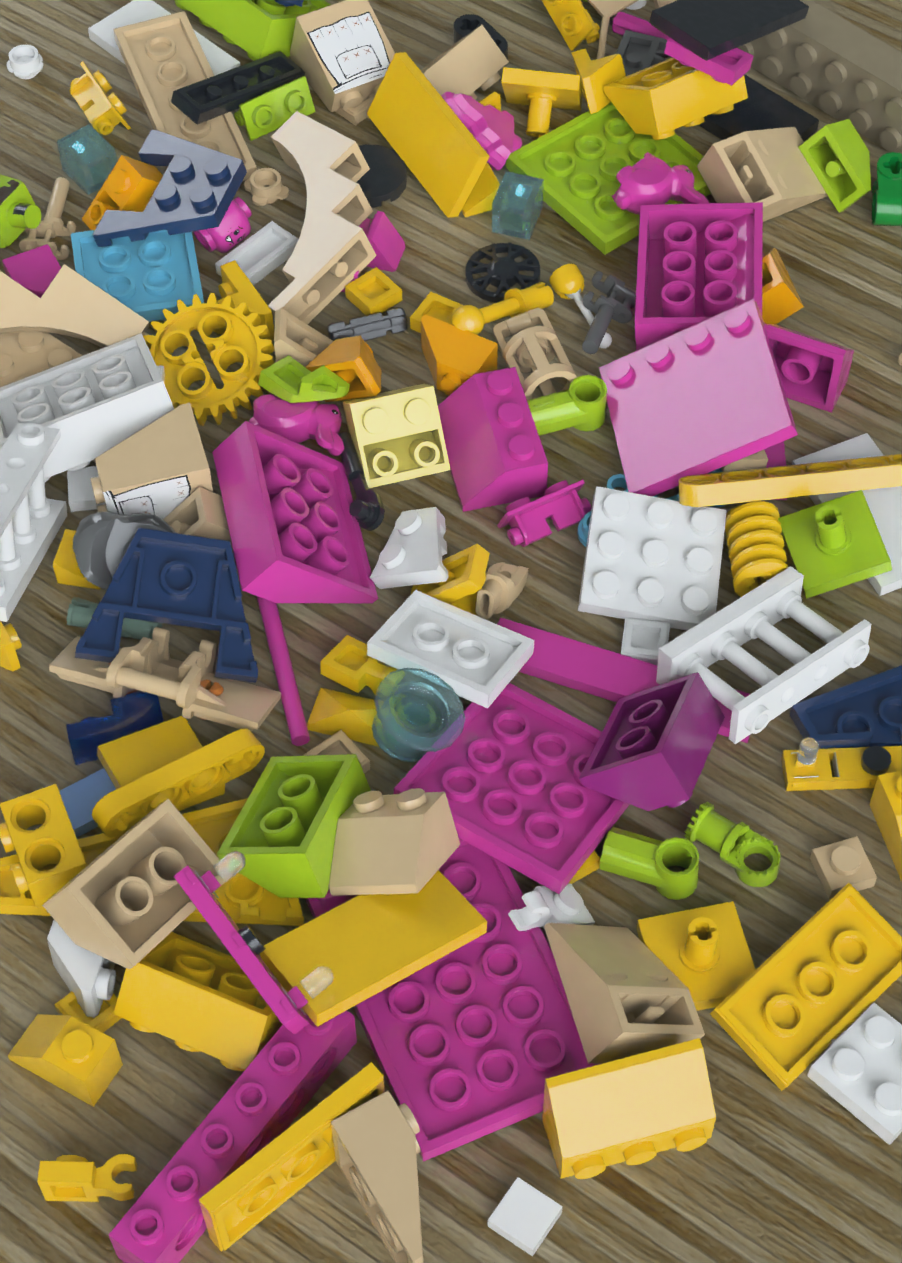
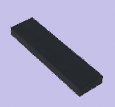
M279 51L173 91L171 103L194 123L200 124L236 110L244 102L305 76V72Z

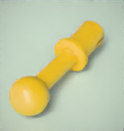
M543 282L522 290L512 288L505 293L503 301L480 309L473 305L459 307L452 315L451 324L460 330L478 335L487 323L507 316L512 318L536 308L544 309L550 307L554 302V294L552 289L548 285L545 286Z

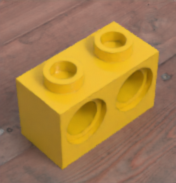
M57 784L0 803L5 822L0 824L2 844L6 853L16 850L20 862L10 865L20 893L30 890L36 908L42 906L87 866ZM42 824V826L35 830H27L33 825ZM48 864H57L51 870L40 871L41 868Z

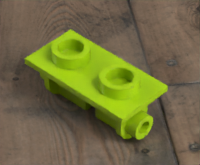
M302 76L240 104L238 111L234 112V118L240 127L245 125L249 140L253 141L279 129L296 111L306 116L316 112L306 76Z

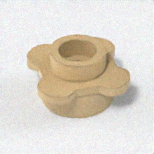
M261 168L254 171L244 183L245 190L251 192L253 196L252 202L257 206L274 203L277 199L283 200L289 195L288 187L282 185L280 173L272 168Z

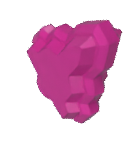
M446 91L441 95L490 156L487 163L492 170L498 171L502 169L509 155L521 148L522 139L514 133V116L507 111H499L491 105L484 106L471 96L462 93L455 94Z

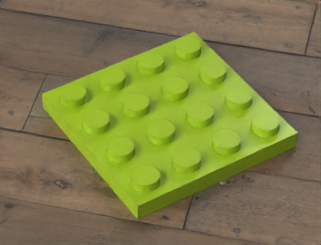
M612 102L597 113L590 114L587 111L512 152L506 160V168L604 255L639 236L640 215L629 212L626 209H620L612 196L621 185L616 178L617 173L625 166L636 164L644 158L645 153L648 152L656 158L663 160L671 168L677 165L687 166L694 175V189L705 197L711 194L697 168V165L704 157L676 133L669 138L660 140L652 139V135L635 133ZM669 200V201L666 202L665 204H684V203H683L682 201Z

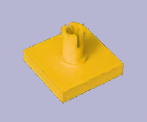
M503 67L501 83L506 102L529 105L526 128L528 136L539 138L549 132L552 108L581 111L583 92L580 75Z
M734 901L637 920L636 930L639 939L689 989L696 1011L717 1007L756 970Z

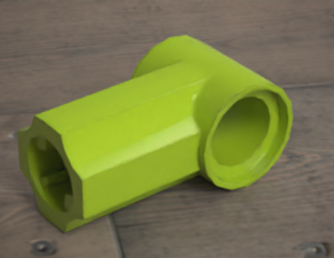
M583 375L575 378L567 390L527 400L538 435L541 436L570 427L586 432L600 428L606 418L607 387L604 381L596 376Z
M612 827L603 845L600 870L654 885L662 896L668 899L680 900L692 895L697 888L699 853L696 846L684 838L674 837L660 841ZM670 866H681L686 870L673 872L667 868Z

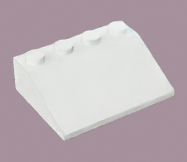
M142 333L0 387V450L17 423H36L43 427L60 429L61 437L43 466L45 483L51 476L66 470L77 471L86 467L96 457L172 411L174 407Z

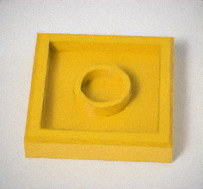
M179 716L97 746V756L115 788L118 789L203 746L186 718ZM225 784L178 807L177 810L181 811L223 795L225 793Z

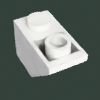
M53 920L47 937L53 966L69 990L76 996L77 1002L86 1016L95 1018L99 1014L103 999L110 1000L116 981V972L113 970L115 963L76 945L59 924Z

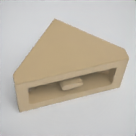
M280 308L275 312L274 348L276 362L289 355L305 367L333 342V340L284 309Z

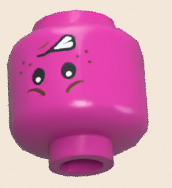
M237 196L232 200L219 227L193 231L201 245L209 252L216 250L220 253H227L250 234L251 226L248 218L252 216V213L247 204Z

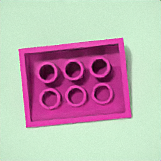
M763 202L640 205L635 304L636 351L752 299L757 303L762 315Z
M245 421L212 452L242 591L275 603H374L378 596L375 584L370 579L372 572L359 522L349 512L353 498L343 463Z

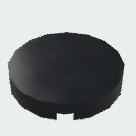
M369 144L359 145L358 147L370 170L356 183L360 185L371 208L382 206V201H387L390 198L391 202L399 198L406 189L407 167L405 162L394 150L387 147Z

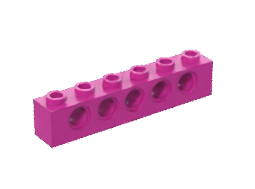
M346 1010L318 1027L306 1014L304 1016L309 1024L297 1034H293L283 1025L279 1028L109 1233V1238L119 1259L124 1263H179L207 1229L199 1199L290 1126L356 1044L357 1037L353 1014Z

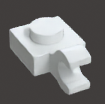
M568 883L560 894L545 886H536L532 892H528L521 897L526 907L511 910L508 913L518 931H526L536 927L544 928L547 923L593 925L595 923L584 905L582 897L571 883Z

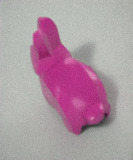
M648 152L644 154L643 159L633 166L623 167L616 175L621 185L612 196L614 202L620 209H626L637 215H640V205H661L669 200L682 201L684 204H709L705 196L694 189V175L687 166L677 165L671 168L666 162Z
M272 394L262 395L254 400V414L249 420L250 423L298 444L310 438L316 439L318 445L326 448L334 456H339L344 451L343 441L338 435L342 416L335 404H320L319 401L289 403Z

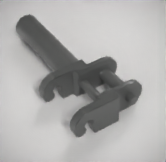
M600 271L593 275L592 284L596 289L605 293L607 297L600 295L596 302H593L591 300L594 293L588 291L582 300L583 305L596 314L582 344V349L588 354H595L598 351L611 319L624 324L631 321L633 316L631 309L635 308L636 293L624 287L625 282L612 275H609L605 282H601L603 273Z

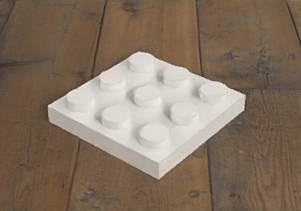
M596 486L593 495L578 611L620 619L633 618L670 623V628L687 631L714 615L717 607L727 510L708 506H685L675 500Z

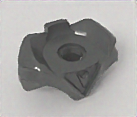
M106 511L88 515L80 521L73 537V549L79 569L86 580L107 590L138 528L171 533L176 532L163 519L153 514L119 515Z

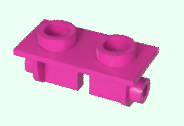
M567 480L558 482L544 491L545 496L532 502L529 497L514 501L505 508L507 512L498 523V528L510 525L511 529L507 530L510 543L513 546L520 544L522 547H525L552 534L546 521L550 517L558 532L579 523L592 509L586 497L580 499L578 495L579 490L585 484L584 480L571 485L568 484Z

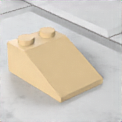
M387 1090L331 1121L336 1163L395 1263H423L417 1154L421 1150L415 1134L419 1133L420 1129L409 1107L405 1103L397 1106Z

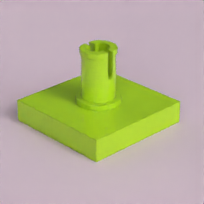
M862 490L779 517L778 519L781 523V533L795 570L804 575L802 588L806 599L892 570L890 557Z

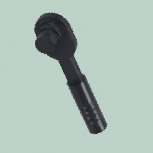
M339 433L338 435L341 437L344 445V451L340 456L348 479L352 482L357 496L356 500L351 503L349 512L356 518L361 528L367 531L375 530L384 519L385 509L379 494L368 488L350 433Z

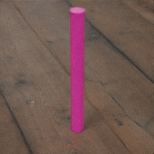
M257 596L291 741L295 746H302L310 741V736L277 603Z

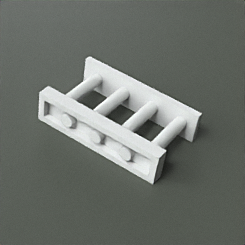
M17 423L0 450V621L4 622L9 620L67 517L66 501L48 499L46 497L43 466L59 441L61 431L56 428L43 427L36 423Z
M790 566L659 648L656 682L661 685L698 672L711 695L732 711L729 740L737 744L750 734H757L762 731L769 721L850 667L855 668L859 666L869 653L870 647L868 642L872 624L864 619L844 633L802 603L801 592L804 575ZM791 617L827 644L811 654L773 625L783 618ZM759 638L793 663L794 666L781 675H777L740 646L751 639ZM727 659L762 687L745 698L707 667L718 660Z

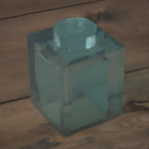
M89 124L57 141L62 170L87 195L100 189L117 163L115 148Z
M505 171L492 203V232L530 240L543 207L544 179Z

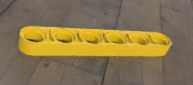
M902 454L685 476L679 479V503L691 507H704L902 486Z

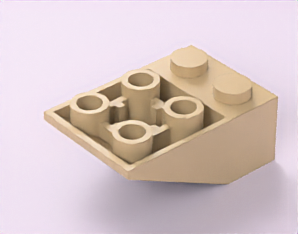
M796 127L745 131L713 143L697 165L717 203L763 202V222L828 196L798 148L804 142Z
M547 923L544 926L588 1063L603 1064L693 1039H701L705 1035L689 989L629 928Z

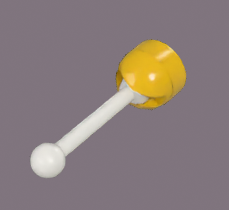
M565 264L552 273L549 283L560 298L566 300L574 299L591 326L594 316L583 305V298L581 296L584 289V277L577 265ZM605 333L600 348H608L611 345L612 337L609 333Z

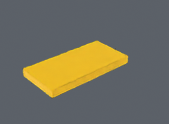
M406 52L395 53L368 109L367 115L447 218L458 217L490 156Z
M438 870L419 893L358 895L265 944L266 949L260 953V957L288 992L295 986L298 987L308 1001L302 1009L318 1027L487 933V920Z
M848 883L725 998L710 1015L782 1091L832 1043V1039H836L902 975V937Z
M372 1062L199 1199L209 1238L220 1251L227 1250L336 1161L331 1121L385 1092L384 1076Z

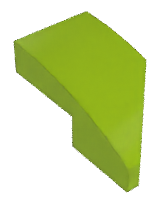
M289 355L262 370L258 385L289 403L336 399L346 396L350 388L349 383L324 365L311 372Z

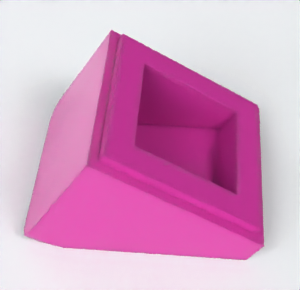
M377 211L366 234L377 256L367 267H377L380 270L395 272L405 250V242L385 213Z

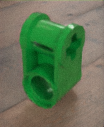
M890 152L882 155L877 162V179L873 183L871 192L873 226H902V154Z

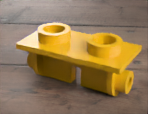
M542 0L570 51H574L583 40H586L589 44L595 42L600 37L598 23H594L587 9L582 5L583 2L581 0Z
M82 61L80 65L86 73L72 80L70 94L84 111L83 113L91 123L94 131L102 135H108L120 122L127 130L131 129L123 117V114L127 111L126 107L114 92L110 95L108 94V91L112 89L108 80L100 70L92 73Z

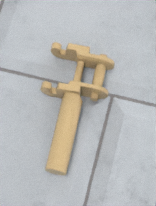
M62 177L56 178L44 221H41L35 229H25L28 236L19 242V248L22 252L48 244L57 260H65L69 257L70 250L68 246L62 245L59 252L55 242H49L50 238H55L56 236H71V233H75L76 225L73 221H68L67 228H65L61 219L70 187V182Z

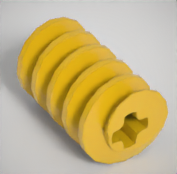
M754 501L738 505L726 514L725 532L727 535L726 540L729 549L731 572L734 578L733 586L735 593L740 597L788 568V565L785 563L787 557L783 549L784 540L781 535V523L778 521L780 517L779 511L774 504L769 502Z

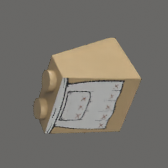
M345 0L296 17L289 56L305 72L307 82L328 110L334 112L340 106H342L343 110L351 107L355 108L366 100L368 95L376 94L395 52L369 1Z
M186 403L178 406L96 457L98 477L90 478L96 504L105 503L96 506L97 511H106L119 515L149 513L164 519L197 488L201 487L213 492L210 468L191 404Z

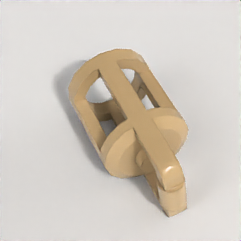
M536 308L524 312L493 327V337L496 343H498V348L507 367H516L526 400L534 399L532 393L537 386H539L543 396L556 393L550 378L564 377L567 379V383L561 391L569 389L570 383L577 378L557 334L543 309ZM510 335H511V336L514 335V336L506 343V341H505L504 338H505V337H508V336H510ZM556 356L559 363L549 364ZM521 372H523V373L532 372V373H531L526 379H524V377H523V375H522Z

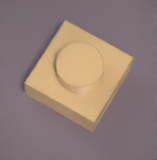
M858 836L812 849L810 860L829 900L848 883L857 891L874 887L877 876Z

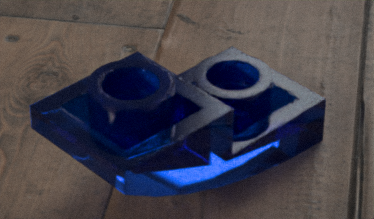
M133 692L124 697L110 700L113 712L111 716L101 718L88 717L80 722L67 724V735L75 765L99 759L97 756V746L164 722L158 696L147 692Z

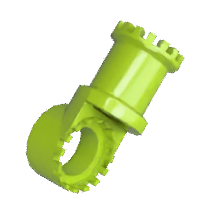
M709 802L699 806V810L695 811V815L698 817L692 816L691 820L694 821V824L692 822L688 824V828L685 831L686 834L684 835L685 839L690 842L698 840L720 853V860L734 867L738 878L748 886L765 887L776 880L781 859L778 846H774L772 840H768L749 829V825L744 822L736 824L715 812L714 805ZM751 854H762L770 860L771 866L762 872L753 871L745 865L744 860Z

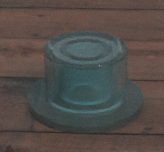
M402 668L390 672L379 684L374 700L377 713L373 719L372 731L379 747L389 756L400 761L415 762L420 760L427 751L437 752L450 747L461 735L465 722L462 702L453 688L439 676L423 669Z

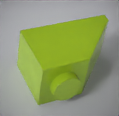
M850 119L825 125L798 147L838 213L843 212L871 191L870 152Z

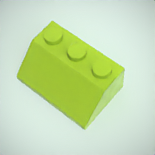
M357 755L271 757L217 852L220 862L280 898H325L329 890L338 818L353 804V800L357 796L371 791Z

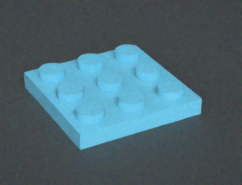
M95 230L71 233L75 271L147 321L165 320L163 309H167L173 314L177 313V300L184 302L187 307L192 306V299L195 294L198 295L201 303H204L192 232L169 235L167 230L149 232L145 240L131 242L129 236L111 239L112 245L105 247L97 246L92 235Z

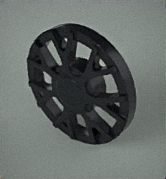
M493 243L480 248L469 258L465 268L466 282L469 289L476 296L483 300L497 303L504 300L505 293H502V291L507 292L516 283L521 287L519 290L539 283L540 264L536 256L523 246L512 243ZM508 253L507 257H497L496 254ZM521 256L525 260L516 262L514 259ZM483 258L490 260L489 264H484L479 261ZM519 271H534L533 277L519 274ZM487 273V276L473 279L472 274ZM489 284L498 288L496 293L486 290Z

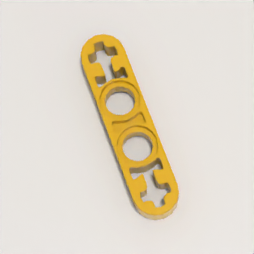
M249 729L236 730L103 796L94 806L91 814L92 818L105 836L109 838L122 836L165 800L169 799L178 808L249 772L261 761L265 748Z

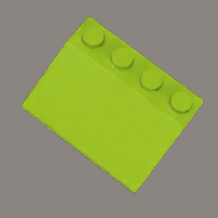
M175 0L177 7L192 12L199 17L201 24L214 28L223 34V39L226 42L238 45L247 52V56L254 61L279 51L289 57L296 17L331 5L325 0H304L302 7L297 5L284 6L275 0Z

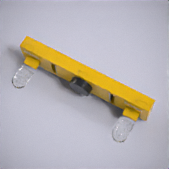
M804 738L800 742L798 750H783L781 761L786 791L874 788L878 775L902 770V746L819 749L818 742L814 738ZM830 761L833 763L835 777H832Z

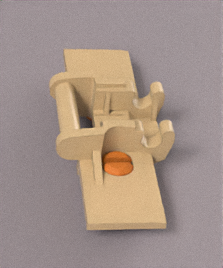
M159 627L154 628L152 639L143 637L135 646L119 648V653L111 663L75 658L76 645L81 638L77 636L49 664V672L56 673L60 679L110 692L113 694V698L122 700L124 696L131 695L140 690L175 700L177 706L183 707L182 717L191 719L193 716H196L203 720H210L238 729H249L250 731L258 730L281 698V692L238 680L214 677L213 667L216 655V643L202 639L199 645V652L192 651L184 662L170 658V631Z

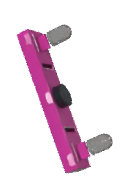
M233 851L215 864L213 868L227 882L244 868L246 859L241 852ZM187 865L173 877L283 1026L293 1034H297L308 1025V1020L300 1011L308 1003L307 999L297 986L286 992L261 959L259 954L266 949L261 940L247 924L239 929L214 896V894L216 895L214 891L221 884L212 872L208 870L200 877L196 870L194 871ZM321 966L300 983L312 998H315L331 985L334 975L330 968Z

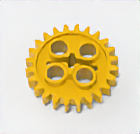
M210 293L207 303H201L198 295H193L192 306L189 307L181 300H177V313L173 314L171 311L163 309L162 311L166 318L164 324L157 321L151 322L156 335H143L155 364L164 366V384L174 409L182 404L190 403L193 414L196 416L200 426H204L208 415L213 416L217 425L221 424L222 413L228 412L233 419H237V406L242 405L244 408L251 410L252 405L248 398L251 395L256 397L264 395L261 387L258 385L260 373L275 363L273 356L269 355L275 351L272 340L268 339L271 335L267 325H260L262 321L257 312L249 314L250 311L244 301L235 308L232 297L229 295L223 300L222 304L218 303L214 293ZM217 329H226L220 337H209ZM192 330H198L224 383L222 389L216 388L192 339ZM182 346L188 347L182 355L172 356L177 348ZM236 362L243 363L239 370L226 372L231 364ZM205 381L200 389L188 390L193 382Z

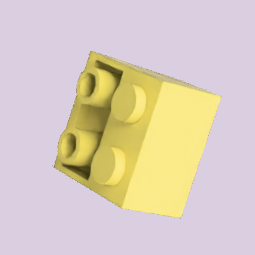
M420 384L379 393L372 397L342 401L348 430L359 457L368 488L451 470L433 385Z

